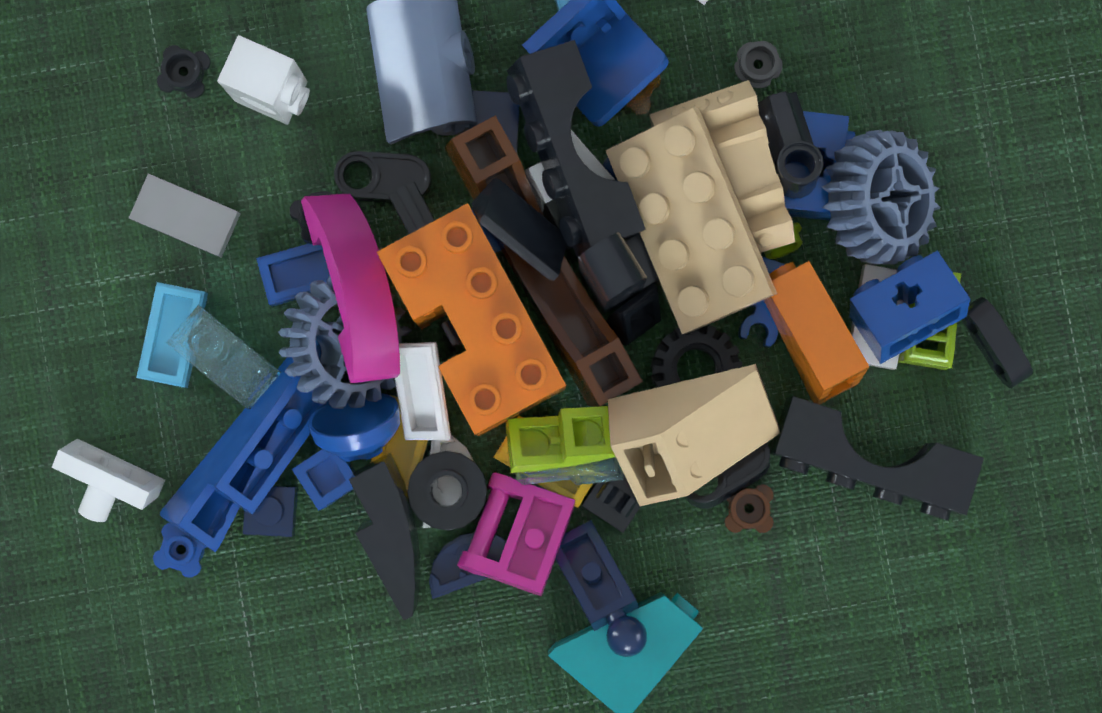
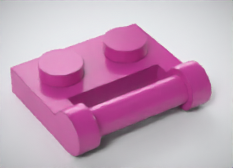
M492 473L487 488L491 491L469 549L468 551H462L457 566L470 573L485 576L542 596L573 512L575 500L503 474ZM516 498L522 502L499 562L488 559L486 557L508 499Z

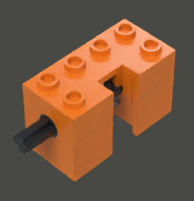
M415 182L407 186L403 185L396 189V192L390 194L388 197L409 235L377 251V254L413 321L423 329L429 326L430 323L447 315L450 320L442 323L441 327L453 347L461 343L464 345L465 352L448 359V361L440 364L438 368L474 435L481 436L507 422L508 419L514 418L564 391L566 384L469 204L467 203L435 220Z

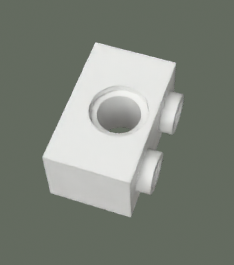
M240 35L237 36L217 80L235 102L287 125L293 114L297 116L301 114L310 89L305 87L308 81L294 59Z

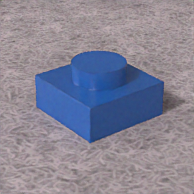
M323 449L292 469L318 511L323 510L353 490L349 479L355 470L350 462L343 461L338 456L328 453Z

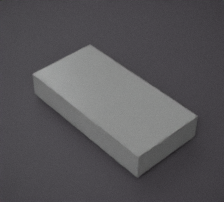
M148 174L129 219L222 258L241 213Z

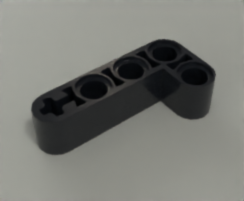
M620 232L614 233L593 245L578 257L579 273L604 313L625 303L652 283L656 284L660 281L640 233L627 241H624Z

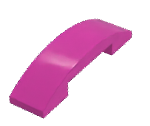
M350 193L304 196L301 203L313 246L322 245L344 330L339 334L338 340L350 383L397 378L400 375V353L391 291L384 265L377 254L379 249L362 210Z

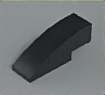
M390 452L356 470L349 481L370 518L362 522L356 535L403 620H406L413 616L418 605L421 575L420 549L414 511L410 506L404 480Z

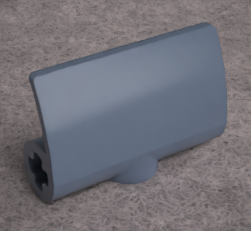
M376 0L369 4L366 11L387 142L392 145L400 140L428 130H432L438 135H457L478 125L469 75H473L475 72L474 56L466 33L462 31L457 0Z

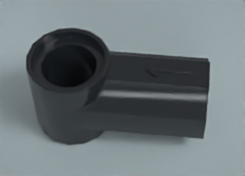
M784 91L770 95L758 102L759 115L766 127L768 145L775 170L783 186L784 196L792 199L803 198L809 195L817 184L823 168V156L813 144L797 92L788 93ZM790 162L803 163L808 167L810 175L805 178L792 177L787 172L785 165Z

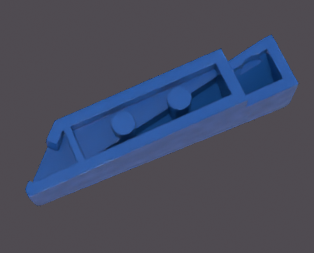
M316 340V351L320 360L322 354L321 346ZM287 357L160 512V516L214 552L220 547L239 508L250 514H253L310 435L308 424L311 415L324 405L312 400V391L305 393L300 392L296 388L301 376L292 377L285 373L287 367L294 362L292 357Z

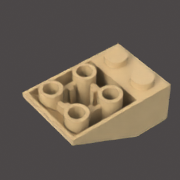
M756 364L608 399L610 446L639 506L690 495L780 434L776 417Z

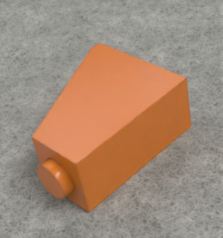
M810 261L797 268L793 262H790L771 272L769 275L777 294L765 299L764 302L813 403L820 405L858 385L868 370L869 365Z

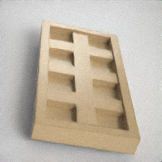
M693 107L606 150L617 180L628 182L646 229L640 232V235L682 334H688L777 294L698 108Z

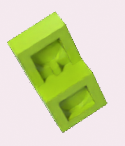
M608 406L560 409L558 416L511 418L506 423L511 473L563 468L615 457L610 446Z

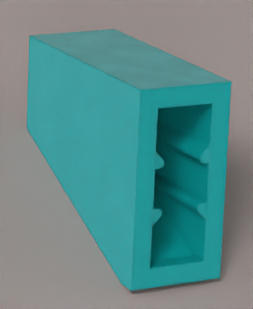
M660 592L637 603L639 608L626 614L640 620L647 631L646 645L635 656L622 657L610 649L606 638L608 624L596 631L593 630L592 626H588L555 642L548 650V656L614 713H633L703 630L701 625L694 620L700 612L678 593L670 600L665 594Z

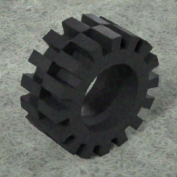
M707 325L688 334H682L680 328H677L668 334L655 350L651 361L652 382L656 388L681 382L677 373V363L679 358L689 350H701L707 353L714 362V374L741 368L742 361L739 362L738 358L740 352L737 346H733L730 342V337L725 332L717 331V327Z

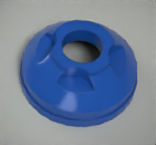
M381 393L382 399L376 402L365 399V404L361 408H351L348 403L343 409L332 408L328 402L311 415L308 424L309 430L317 446L328 453L338 456L341 460L346 462L358 459L368 460L382 453L383 447L395 435L400 425L398 402L392 396Z

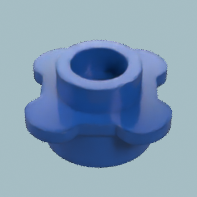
M167 523L164 525L161 531L163 536L161 548L153 555L156 567L161 570L169 567L179 570L187 578L199 574L202 568L200 561L207 547L173 524ZM179 545L185 546L186 552L184 554L177 552Z

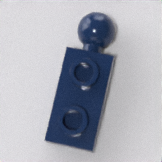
M590 520L564 534L555 560L593 630L596 631L608 624L606 638L610 649L619 656L632 657L644 649L647 642V631L640 620L626 615L639 608L637 601Z

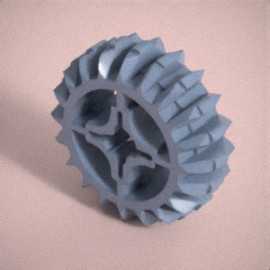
M882 130L867 131L866 134L846 140L845 147L834 152L836 163L826 167L831 177L830 183L822 186L829 193V203L822 208L829 210L832 218L827 227L837 231L835 244L846 247L847 256H853L860 259L861 262H867L868 264H897L898 261H904L905 258L918 255L920 245L929 243L927 231L937 227L932 217L933 211L940 209V206L935 203V192L940 187L933 185L932 180L936 168L926 165L928 152L918 149L917 139H909L905 137L903 132L893 130L884 132Z
M330 276L327 278V284L323 280L313 281L310 284L311 294L299 292L295 296L300 309L289 308L284 312L287 319L293 322L292 328H281L278 333L283 338H290V347H283L278 353L281 357H292L294 361L287 367L285 373L292 377L301 376L296 388L300 392L305 393L312 391V400L316 403L324 404L329 400V405L332 408L343 409L347 403L351 408H361L365 404V399L372 402L382 399L381 388L391 390L396 387L393 378L350 383V380L341 382L343 374L347 369L338 340L339 335L335 333H341L344 330L342 318L340 315L336 322L321 320L324 314L337 304ZM391 293L392 301H393L395 295ZM396 307L394 312L398 340L401 343V336H407L412 330L408 326H399L398 320L403 317L406 311L401 307ZM316 340L321 346L322 354L320 360L316 351Z

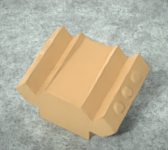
M749 80L649 114L651 127H654L693 107L698 108L760 253L795 242L793 221L785 206L783 186L775 170L768 145L766 127L759 115L757 95Z

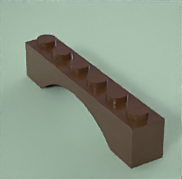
M496 115L449 141L445 149L473 200L493 179L497 178L543 215L527 180L522 163ZM493 235L588 406L600 407L607 403L608 399L615 398L643 382L618 336L591 301L565 256L559 276L554 281L552 279L548 280Z

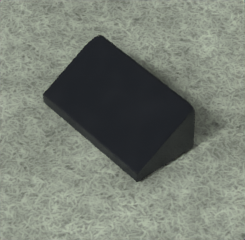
M497 178L493 179L471 203L478 222L548 280L552 279L554 281L559 276L567 246L561 230L504 182Z

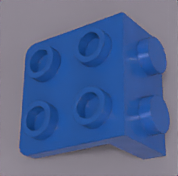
M570 0L522 44L528 53L531 54L575 40L592 88L579 100L576 106L597 127L609 121L655 79L669 63L668 57L628 16L616 0Z

